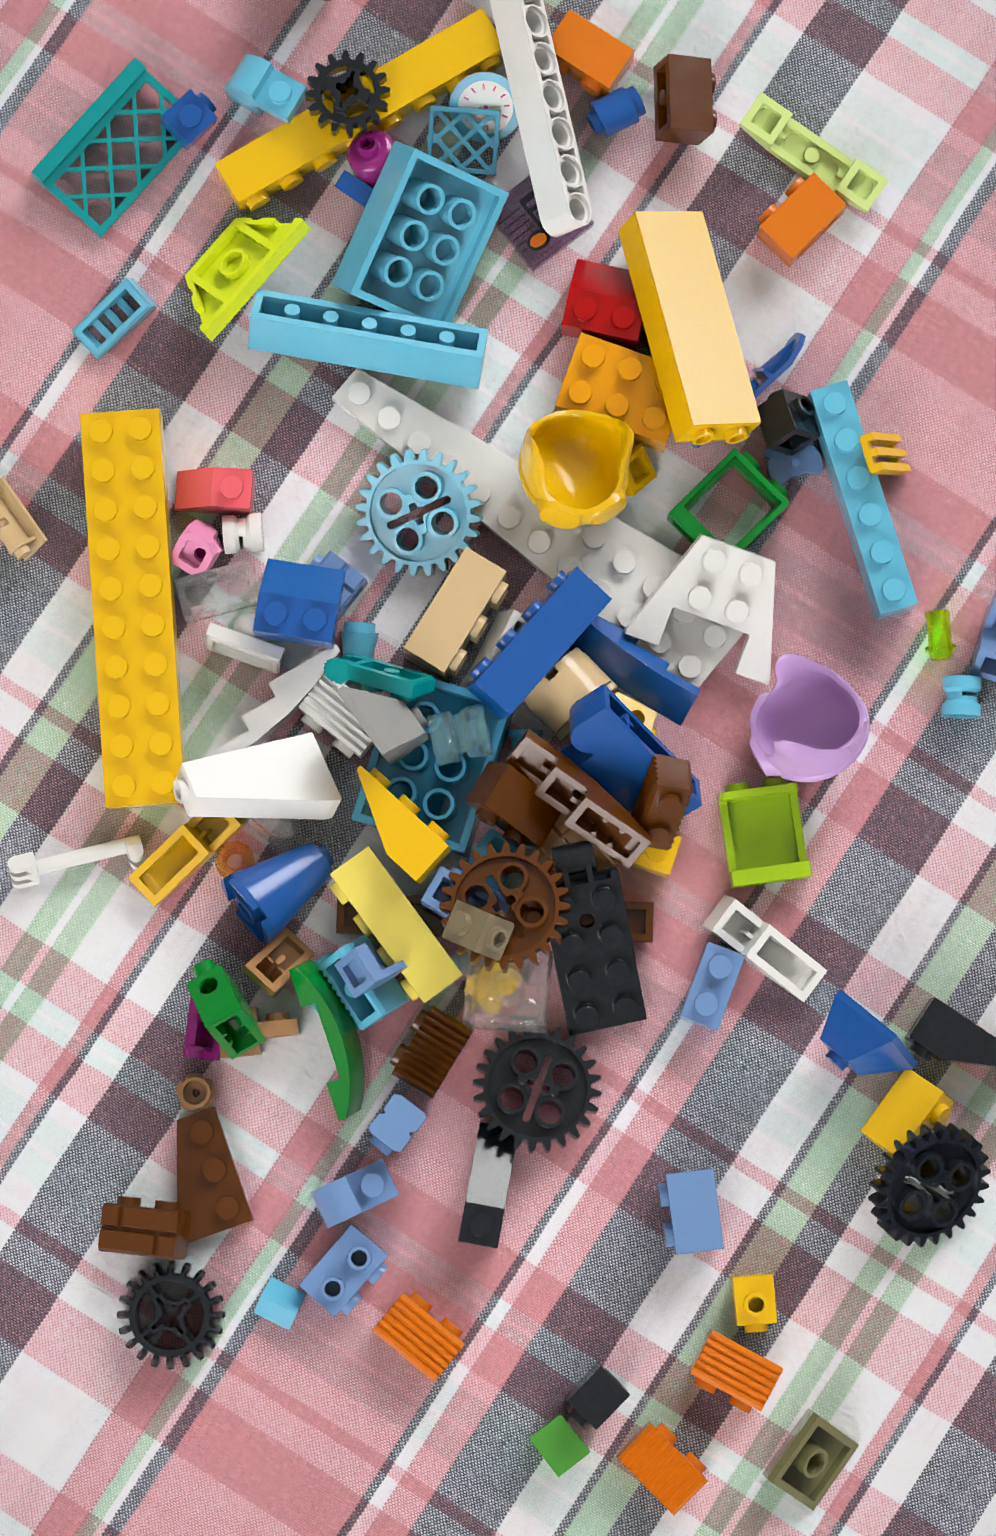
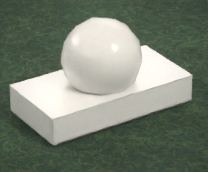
M248 612L239 616L233 624L232 630L210 622L206 633L207 650L276 674L280 673L284 663L285 648L268 643L269 639L255 637L253 632L255 613Z

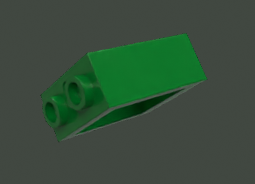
M734 448L668 513L666 520L691 545L700 534L716 539L689 510L733 469L772 507L735 545L738 548L747 550L788 509L790 502L786 497L789 494L777 480L772 478L768 481L758 471L761 466L747 451L741 454Z

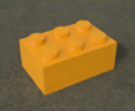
M581 332L557 397L554 412L574 409L606 414L630 426L634 432V443H642L643 446L664 453L672 428L653 358Z

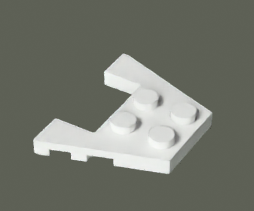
M700 534L671 569L663 583L646 600L645 605L637 615L629 621L624 629V633L659 645L672 608L675 607L746 633L747 637L733 671L738 675L768 685L771 673L776 562Z

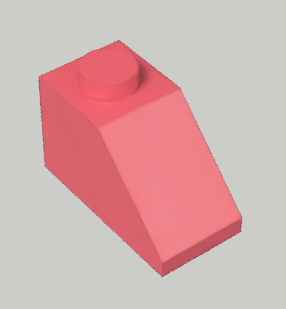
M223 467L177 471L174 510L247 516L249 513H253L254 472L252 469Z

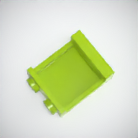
M782 777L764 780V787L750 789L748 782L725 785L726 792L718 794L717 800L730 889L808 879L812 876L810 860H807L797 795L799 790L798 782L788 783V780Z

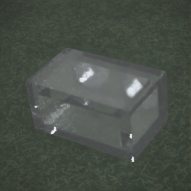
M250 559L174 579L183 617L187 624L257 606L259 586Z

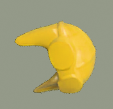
M574 409L557 411L532 423L526 431L521 446L518 470L522 486L527 496L536 505L542 521L562 529H573L587 524L598 526L610 521L625 508L627 503L625 491L628 484L630 456L634 443V432L628 424L603 413L599 414Z

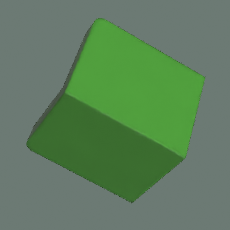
M562 1415L556 1416L540 1430L534 1431L529 1435L530 1441L558 1477L590 1453L587 1445Z

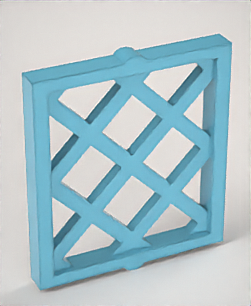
M430 105L429 134L426 137L428 141L427 154L431 156L432 145L436 142L445 152L439 160L444 161L449 157L457 166L456 168L466 173L496 175L497 152L500 145V140L498 139L500 110ZM443 112H455L461 114H459L451 122L444 115ZM470 114L488 116L478 124ZM439 115L447 126L436 135L433 131L434 117ZM466 117L474 128L463 137L455 125ZM493 119L495 122V135L490 139L482 127ZM451 129L459 141L448 149L440 138ZM478 131L486 143L475 151L467 140ZM463 144L472 155L461 164L453 152ZM490 146L493 149V162L488 166L480 154ZM476 159L484 169L467 168L466 166Z

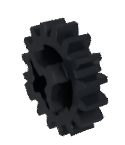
M343 50L342 60L338 61L332 54H329V65L325 67L320 63H316L315 71L318 77L308 76L307 78L308 86L314 90L306 91L305 98L308 102H315L308 108L310 116L320 114L318 126L321 129L331 124L333 136H337L340 129H346L348 138H352L356 128H359L363 134H368L367 123L371 122L379 126L381 120L377 112H388L389 109L388 103L381 100L390 97V88L381 86L387 81V75L385 72L375 74L378 68V63L375 60L367 65L364 64V53L360 52L356 59L352 60L349 57L348 51ZM346 71V73H343L337 77H332L333 75L339 72ZM363 76L371 83L374 94L371 93L370 89L363 87ZM353 83L354 95H350L342 106L341 93L346 94L348 88L351 89ZM322 95L325 96V99L333 102V113L325 107ZM359 111L364 112L356 117L349 118L351 115Z

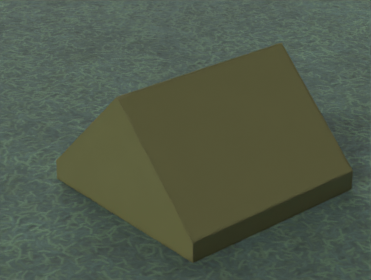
M808 1408L762 1474L777 1487L814 1511L859 1444Z

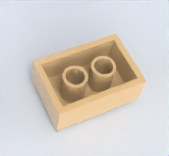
M465 547L405 644V658L444 682L450 674L457 677L468 659L466 656L468 652L465 649L469 642L478 643L488 626L487 621L489 618L485 616L490 608L497 611L509 592L507 590L509 585L506 583L507 571Z

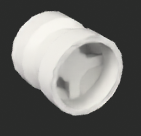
M261 512L249 513L245 518H237L235 515L222 516L225 554H237L240 549H250L252 552L265 550Z

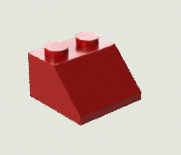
M577 259L560 335L579 339L582 332L636 351L643 321L629 270Z

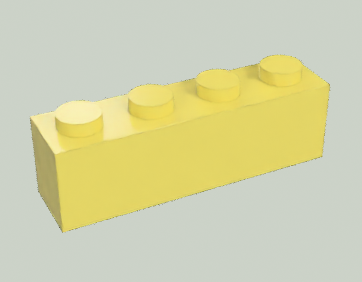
M369 846L330 874L335 881L329 886L342 905L350 901L356 909L358 915L352 919L366 938L372 933L382 945L376 951L387 967L402 960L406 964L407 968L402 971L405 979L399 983L413 1002L421 998L424 1004H426L463 976Z

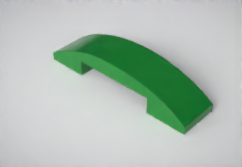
M308 960L289 969L301 1007L311 1004L316 1005L339 1076L326 1084L338 1120L340 1121L347 1119L361 1109L364 1094L362 1048L353 1018L349 1016L350 1011L345 1009L344 1003H341V997L336 996V990L332 989V984L327 983L328 977L323 976V971L319 970V967L312 960Z

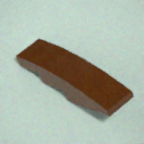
M528 729L507 755L504 763L510 764L536 785L534 794L566 815L564 825L627 868H630L651 844L653 838L618 801L568 757L532 730Z

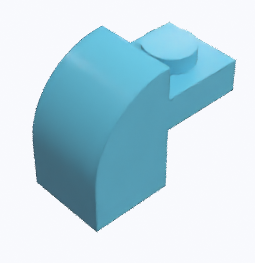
M252 54L244 55L224 88L230 100L259 116H262L264 111L287 124H290L303 103L305 92L309 91L307 86L274 69L271 62Z

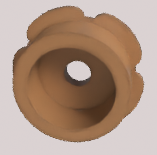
M188 1074L185 1080H181L178 1083L176 1095L180 1098V1105L185 1110L190 1112L195 1110L204 1111L213 1103L212 1095L215 1094L214 1083L210 1079H205L202 1074ZM194 1089H198L200 1091V1094L197 1097L192 1095V1091Z

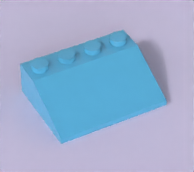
M395 140L331 285L393 313L452 323L509 193L416 148Z

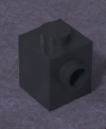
M781 389L770 394L767 400L757 407L761 419L759 425L767 449L793 456L821 436L813 415L814 407L807 396Z

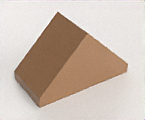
M285 927L273 941L268 943L243 967L242 971L274 999L292 980L289 969L310 960L315 953Z

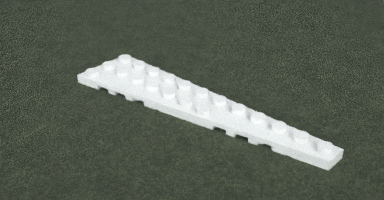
M358 368L354 370L332 396V400L403 459L405 450L412 449L416 459H418L421 450L425 448L429 451L430 460H433L437 453L443 452L444 465L456 459L458 464L454 472L460 474L468 470L470 474L464 481L465 485H478V488L470 496L471 499L483 501L482 504L473 508V513L483 516V520L479 522L550 580L561 570L567 574L578 567L612 598L598 616L622 629H625L629 621L637 615L645 605L646 600L658 589L669 575L671 569L682 557L680 554L616 517L598 526L587 524L573 529L556 528L541 520L536 505L527 496L522 486L518 461ZM425 476L437 486V482L432 477ZM674 607L670 613L659 645L639 639L636 645L670 663L667 671L699 688L742 637L744 632Z

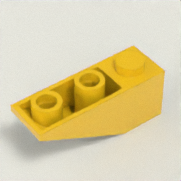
M360 765L357 772L386 854L420 885L452 851L445 843L450 836L433 820L428 826L416 816L421 809L406 795L402 794L397 799L389 792L387 788L391 782L375 767L368 772Z

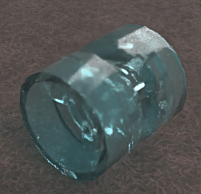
M483 704L464 707L456 718L449 711L427 716L438 766L460 762L465 752L471 758L494 754Z

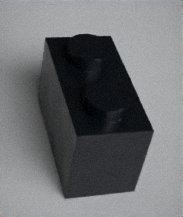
M598 1361L565 1395L567 1402L570 1404L566 1409L580 1426L585 1428L590 1423L597 1430L630 1396V1393Z

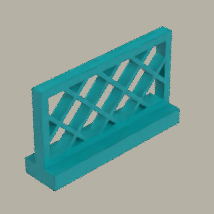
M136 57L31 171V178L41 187H45L100 238L183 148L173 136H166V129L161 123V136L138 137L137 115H160L161 121L162 115L169 109L164 108V99L171 106L179 99L146 70L147 67ZM146 83L159 94V109H137L136 94ZM132 99V110H122ZM116 116H133L134 137L111 138L110 122ZM106 128V138H97ZM177 141L167 152L166 142ZM162 142V158L157 164H140L139 143ZM134 143L135 165H113L111 144ZM107 144L108 166L85 167L84 151L90 145ZM80 157L81 167H71V165ZM136 170L137 186L132 192L114 193L113 171ZM141 170H151L141 180ZM108 171L110 193L87 194L86 172ZM64 173H81L82 194L66 195L55 183ZM125 198L115 209V199ZM110 199L111 215L101 226L88 215L87 200ZM72 200H83V210Z

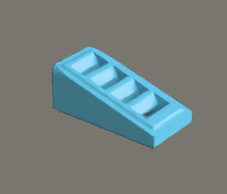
M126 277L72 330V333L97 360H100L143 322L158 305L133 278ZM128 293L140 305L137 310L124 298ZM116 304L129 317L125 322L112 309ZM104 314L118 328L114 333L100 319ZM92 325L107 339L102 344L88 330Z

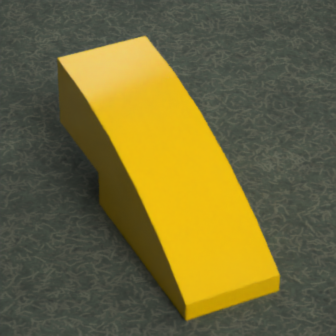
M192 817L154 851L128 879L153 906H157L249 822L246 818Z

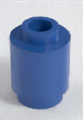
M634 86L627 89L620 87L589 103L590 112L586 114V118L596 135L602 133L605 138H608L640 121L639 117L646 114V109Z

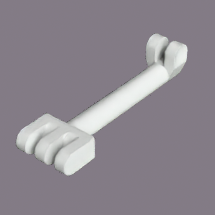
M138 834L36 860L32 851L12 856L7 864L12 886L21 889L40 884L39 875L127 854L130 866L136 870L145 861V856Z

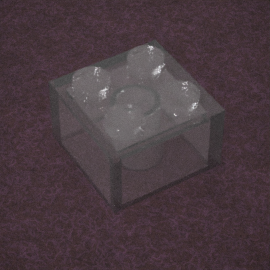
M470 950L468 953L463 1021L466 1027L471 1029L547 1034L553 953L551 956H548L539 951L537 953L539 965L537 966L529 958L525 959L523 972L518 970L515 962L509 963L507 974H503L500 963L495 962L490 972L486 971L485 959L483 958L473 966L469 961L472 952Z

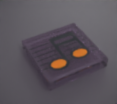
M530 175L508 191L509 195L495 224L532 272L594 226V222L591 219L589 224L559 237L550 236L544 230L540 221Z

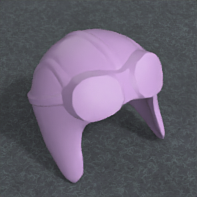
M793 653L780 656L775 665L777 677L775 686L770 692L762 693L758 697L751 711L749 724L751 738L749 743L753 755L766 776H781L784 779L796 782H817L831 778L854 763L864 749L870 730L867 707L851 685L828 667Z

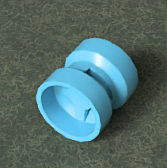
M970 675L943 676L942 689L946 693V701L941 705V716L954 719L980 718L981 705L977 702V693L981 691L982 678Z

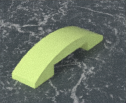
M761 92L739 126L762 147L806 179L814 172L845 203L867 213L889 180L858 158L853 161L792 119L793 113Z

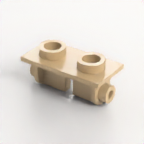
M1 477L0 539L8 549L10 556L15 555L18 560L24 558L27 561L47 541V538L6 479Z

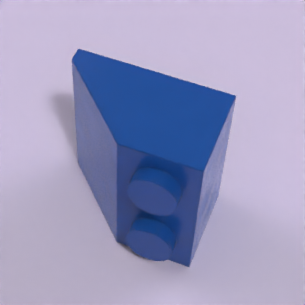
M268 558L259 590L253 625L255 637L333 649L346 571Z

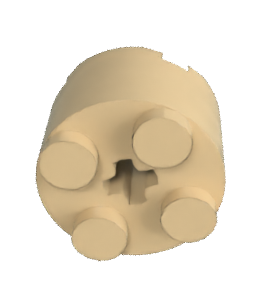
M578 647L554 665L555 669L547 677L544 676L523 700L528 705V708L560 741H563L570 735L569 711L577 700L602 684H605L612 692L618 687Z

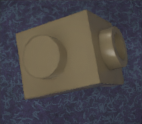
M456 900L441 937L499 961L514 929V923Z

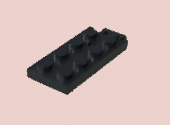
M588 840L552 847L551 853L556 873H562L564 878L556 888H568L570 894L568 897L560 900V902L571 905V912L560 914L561 917L569 922V928L556 929L562 936V943L550 940L569 1035H577L646 1020L645 1005L617 866L597 871L593 847ZM588 913L594 916L593 922L589 925H582L579 922L583 914Z

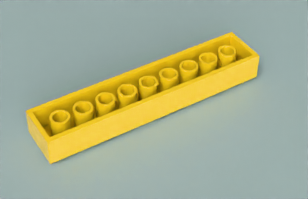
M159 408L80 414L105 807L111 810L182 805L183 803H179L176 800L173 792V781L176 779L182 763L186 761L163 415Z

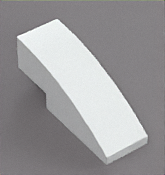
M726 894L701 925L733 951L746 955L744 958L746 961L802 1002H805L827 972L824 967L773 926L761 920L738 900Z

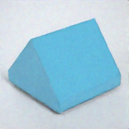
M270 1277L254 1313L290 1330L307 1294Z

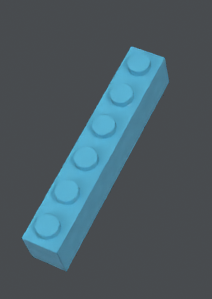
M258 289L250 314L248 349L479 389L488 329Z
M845 380L812 390L807 397L814 407L813 415L821 435L818 441L875 621L911 611L918 604L878 475L871 474L868 470L859 441V436L864 435V431L848 381Z

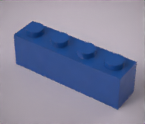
M578 567L567 574L561 570L546 586L550 593L542 603L535 599L521 614L525 622L517 631L510 628L497 641L495 646L500 649L491 660L485 656L470 672L474 680L468 685L467 689L501 720L514 712L612 600Z

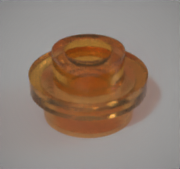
M238 841L222 845L215 856L216 869L224 878L255 863L251 849ZM233 854H238L242 857V865L237 869H232L228 866V858Z

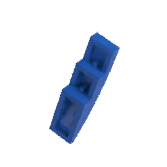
M597 616L569 649L572 651L578 647L620 689L645 706L681 726L701 689L667 671L670 663L637 646L639 638L625 634L624 629Z

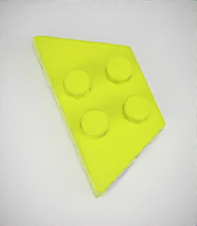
M235 218L186 273L185 278L188 288L193 292L191 298L193 306L200 314L202 321L200 330L209 340L213 341L311 230L303 219L294 218L292 223H279L276 218H261L259 220Z

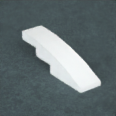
M335 644L333 649H326L270 681L268 685L275 697L242 715L241 717L248 731L216 748L215 752L217 755L259 745L286 723L299 710V705L325 674L323 673V667L325 666L324 663L327 662L326 660L334 657L340 659L341 652L338 646Z

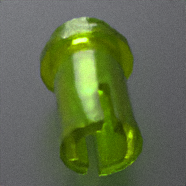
M939 609L933 610L934 614H932V611L925 612L928 646L925 647V652L929 653L930 660L933 661L953 658L956 644H952L950 611Z

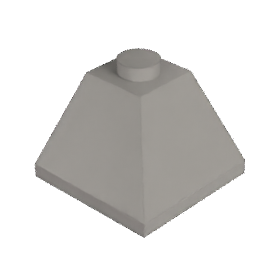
M344 686L336 690L379 752L391 766L429 739L424 728L430 724L417 706L409 710L402 700Z

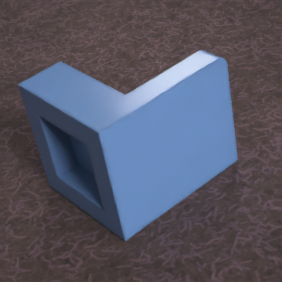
M366 943L353 948L334 964L354 998L388 983L407 968L403 960L386 968L374 947H368Z

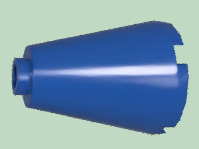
M309 842L231 873L221 880V886L228 901L236 898L235 902L239 910L235 913L247 929L260 942L265 940L266 944H268L280 934L331 877L330 874L333 872L331 865L334 864V860L322 844L316 846Z

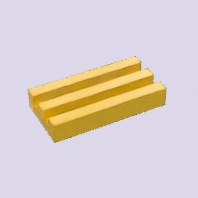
M870 432L859 436L869 473L900 476L911 471L909 464L901 463L900 461L901 458L907 457L905 449H898L895 445L902 442L900 434ZM875 458H889L890 462L876 463Z

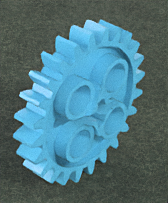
M425 448L421 450L419 458L416 459L413 450L408 449L405 450L404 462L396 453L390 455L392 467L379 462L376 466L381 475L368 474L366 476L372 488L359 489V493L367 498V502L357 504L355 508L366 512V517L356 521V525L368 526L369 530L361 537V540L373 539L375 544L371 547L369 553L374 554L380 550L384 552L381 564L385 565L392 559L395 560V572L397 573L401 572L406 565H409L410 575L416 576L420 566H423L426 575L430 576L434 573L435 563L442 571H446L449 569L447 557L456 563L460 557L459 548L462 550L465 547L471 550L473 548L466 539L467 536L478 537L480 535V532L471 526L472 523L483 520V516L473 513V508L482 504L483 501L471 499L470 496L478 488V485L466 486L464 481L470 472L467 470L460 474L455 473L454 471L458 464L456 459L444 465L443 452L437 453L433 460H430L429 451ZM424 476H430L437 482L438 489L434 497L424 495L420 489V481ZM389 492L398 494L402 499V509L399 513L389 511L385 505V498ZM445 496H449L451 499L450 503L423 515V520L416 518L394 529L388 527L390 521L414 511L416 505L423 507ZM440 512H447L454 520V528L449 533L441 531L436 524V518ZM405 528H411L418 534L419 543L414 549L406 547L402 542L401 535Z

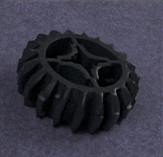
M175 1260L168 1261L167 1273H163L159 1262L153 1263L152 1271L154 1277L152 1278L144 1269L140 1270L138 1276L143 1284L140 1286L132 1280L129 1281L126 1286L135 1293L134 1296L121 1295L119 1298L121 1303L130 1305L129 1311L122 1310L117 1312V1318H129L130 1325L119 1328V1333L122 1335L132 1331L135 1338L126 1343V1347L131 1349L140 1343L143 1348L138 1352L137 1358L143 1360L149 1352L153 1353L152 1367H158L162 1356L167 1357L166 1366L168 1370L175 1368V1357L180 1356L183 1367H189L191 1360L188 1353L190 1352L198 1360H202L205 1354L200 1345L203 1343L210 1349L216 1346V1342L208 1336L209 1332L218 1335L223 1333V1328L213 1324V1319H223L226 1317L225 1311H213V1305L224 1301L223 1296L217 1295L210 1298L208 1294L209 1291L217 1286L216 1282L211 1281L203 1287L199 1282L204 1278L206 1272L201 1269L194 1278L190 1277L189 1273L192 1264L188 1262L184 1263L181 1273H176L177 1265ZM166 1281L179 1282L190 1287L193 1292L181 1300H174L165 1291L163 1292L160 1289L158 1283ZM148 1292L152 1297L151 1301L155 1305L156 1315L149 1324L142 1328L139 1310L142 1299ZM201 1301L204 1320L202 1328L195 1338L187 1323V1314L194 1305ZM188 1302V1305L180 1310L181 1313L177 1316L178 1325L172 1326V1321H170L168 1324L164 1322L160 1326L155 1327V1324L162 1320V1316L166 1313L164 1309L166 1304H170L171 1308H173L175 1305L179 1307ZM161 1330H170L178 1338H181L185 1346L177 1348L163 1347L153 1342L150 1337Z

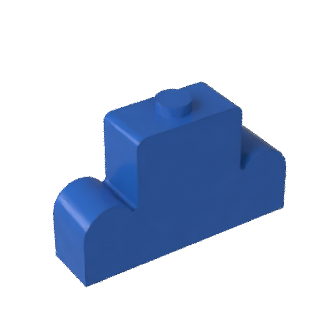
M605 684L577 700L570 708L572 744L560 752L592 777L630 812L634 808L653 755L660 754L677 757ZM692 773L693 794L690 795L691 800L688 801V807H686V813H683V817L702 806L700 781Z

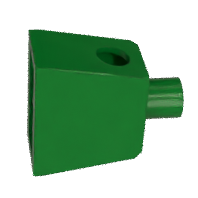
M210 959L197 963L192 970L195 978L188 982L187 988L206 1029L228 1056L233 1060L266 1041L267 1039L240 988L222 965H215L214 961Z

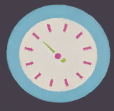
M493 72L473 73L462 79L452 91L449 107L500 110L499 140L507 137L517 127L518 121L506 77ZM449 112L452 121L461 114ZM470 114L478 124L488 116ZM466 117L455 125L457 130L464 136L474 128ZM493 119L482 127L490 139L495 135V122ZM478 131L469 138L477 142L486 143Z

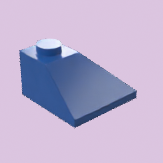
M840 989L837 992L820 1040L829 1050L825 1056L837 1068L844 1071L846 1067H849L858 1076L913 1070L918 1065V1062L893 1031Z

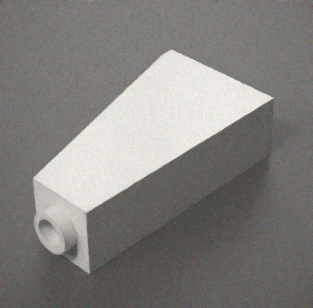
M312 732L182 763L176 779L173 781L175 798L179 803H183L186 813L190 817L326 820L333 817L342 799Z

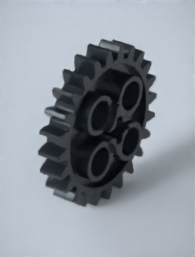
M525 1024L523 1036L518 1037L516 1032L510 1029L508 1031L509 1042L507 1044L498 1037L494 1040L495 1046L498 1049L497 1053L485 1049L483 1055L490 1062L489 1065L477 1064L476 1070L485 1075L484 1078L474 1079L472 1084L477 1088L483 1089L482 1093L473 1097V1102L485 1103L486 1106L478 1113V1117H491L492 1120L486 1130L489 1132L499 1127L502 1130L498 1140L500 1143L509 1136L514 1138L513 1150H517L523 1141L527 1142L529 1154H533L537 1143H541L545 1153H549L551 1141L554 1140L563 1149L566 1147L565 1135L568 1134L575 1140L579 1139L580 1134L576 1128L577 1124L589 1128L591 1122L584 1114H596L599 1109L589 1102L590 1099H597L602 1095L601 1091L591 1088L592 1084L600 1081L601 1075L589 1074L588 1071L596 1064V1060L584 1061L582 1057L587 1047L583 1046L575 1050L572 1045L576 1036L571 1035L564 1042L560 1039L561 1028L557 1027L552 1036L546 1034L545 1024H541L537 1034H532L529 1025ZM519 1054H529L534 1058L536 1068L529 1073L520 1072L515 1067V1057ZM550 1056L552 1060L542 1084V1088L548 1092L547 1094L540 1093L530 1120L525 1122L522 1117L532 1093V1089L527 1087L526 1084L533 1085L535 1083L544 1057ZM560 1067L568 1069L572 1073L573 1083L566 1087L556 1085L552 1080V1071ZM511 1090L519 1093L522 1097V1106L516 1110L506 1109L500 1100L504 1092ZM550 1104L555 1106L559 1111V1121L554 1124L542 1122L538 1116V1109L542 1105Z
M939 1121L935 1123L932 1130L927 1125L921 1124L918 1136L911 1130H908L907 1142L902 1144L900 1141L894 1140L896 1151L893 1154L889 1152L882 1154L888 1162L885 1166H875L874 1169L881 1176L879 1179L870 1181L869 1185L877 1192L868 1196V1200L875 1205L871 1213L878 1219L876 1223L895 1241L901 1240L906 1246H910L914 1241L919 1247H924L927 1238L934 1245H937L941 1233L945 1234L949 1239L952 1238V1227L957 1225L961 1229L965 1228L963 1221L965 1215L970 1217L976 1216L975 1211L971 1207L974 1203H984V1199L978 1193L989 1188V1184L982 1178L990 1174L991 1170L984 1165L989 1158L981 1151L983 1148L982 1144L974 1139L965 1129H959L953 1123H949L945 1127ZM913 1178H916L921 1183H917ZM939 1185H941L945 1190H947V1191H949V1192L943 1191V1190L939 1187Z

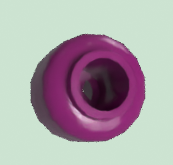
M370 130L368 134L361 133L351 141L347 149V160L354 176L373 189L394 143L388 134L379 130Z

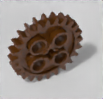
M504 842L502 852L496 853L490 843L487 846V856L484 857L474 849L472 854L475 862L471 865L462 859L459 860L463 871L461 875L449 872L448 876L455 886L442 887L443 894L450 898L451 901L440 903L441 911L451 914L456 900L468 904V899L473 893L483 892L489 896V900L485 906L479 909L509 921L506 914L502 910L500 911L497 898L486 882L488 877H492L506 903L511 905L514 917L525 933V936L518 938L513 930L499 961L472 951L469 959L470 963L474 966L483 958L485 959V969L490 972L495 962L500 963L503 974H507L509 963L514 962L518 970L523 972L524 960L528 958L535 966L539 965L537 953L542 951L544 954L551 956L552 951L548 944L551 940L556 943H562L563 941L562 936L556 929L569 928V922L560 916V914L571 912L570 904L560 902V900L570 895L569 890L565 887L556 888L564 880L562 873L550 875L554 863L552 860H548L540 865L541 853L539 850H536L530 857H527L525 844H521L516 853H511L508 842ZM510 873H519L524 876V881L518 888L509 889L503 885L504 878ZM530 907H539L544 911L542 919L536 923L525 922L522 919V915ZM450 915L441 920L443 927H446ZM460 945L456 949L460 956L470 951Z

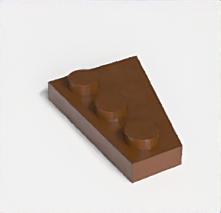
M216 1107L177 1120V1202H179L178 1210L190 1211L191 1213L190 1230L187 1236L189 1238L188 1243L254 1220Z

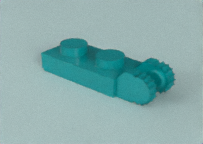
M350 653L341 656V659L334 657L326 660L327 662L324 663L325 666L323 667L325 677L328 678L327 680L330 679L331 682L335 681L337 684H345L349 680L362 684L361 688L372 692L388 691L394 693L395 699L402 701H416L418 696L432 693L435 688L436 678L432 675Z

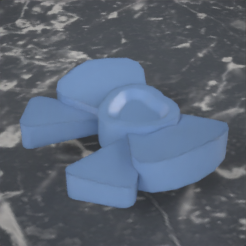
M811 443L797 452V454L793 456L788 455L787 458L783 453L771 449H766L764 457L769 460L767 471L769 479L777 480L783 487L790 479L803 476L805 473L820 475L823 470L822 457Z

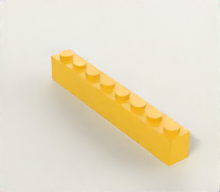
M483 8L377 68L375 74L385 72L387 75V81L381 86L390 88V97L381 100L388 103L389 109L388 112H377L381 123L377 126L368 122V131L382 130L388 133L403 123V117L414 111L417 114L423 113L430 109V105L436 104V98L448 91L452 94L455 86L468 75L477 72H493L503 64L497 31ZM362 77L363 87L370 89L371 93L374 94V89L366 77ZM353 83L351 89L348 88L346 94L341 93L342 106L350 95H354ZM327 99L322 100L325 107L333 113V102ZM309 109L293 117L290 124L285 122L216 162L217 174L240 212L247 208L250 211H254L268 203L270 200L269 196L278 190L289 191L298 186L304 180L302 176L314 169L317 172H321L332 166L337 161L336 157L347 151L351 141L362 133L360 129H354L352 138H348L346 129H340L337 136H333L331 124L321 129L318 126L320 114L310 116ZM359 111L351 115L349 118L356 117L364 112Z

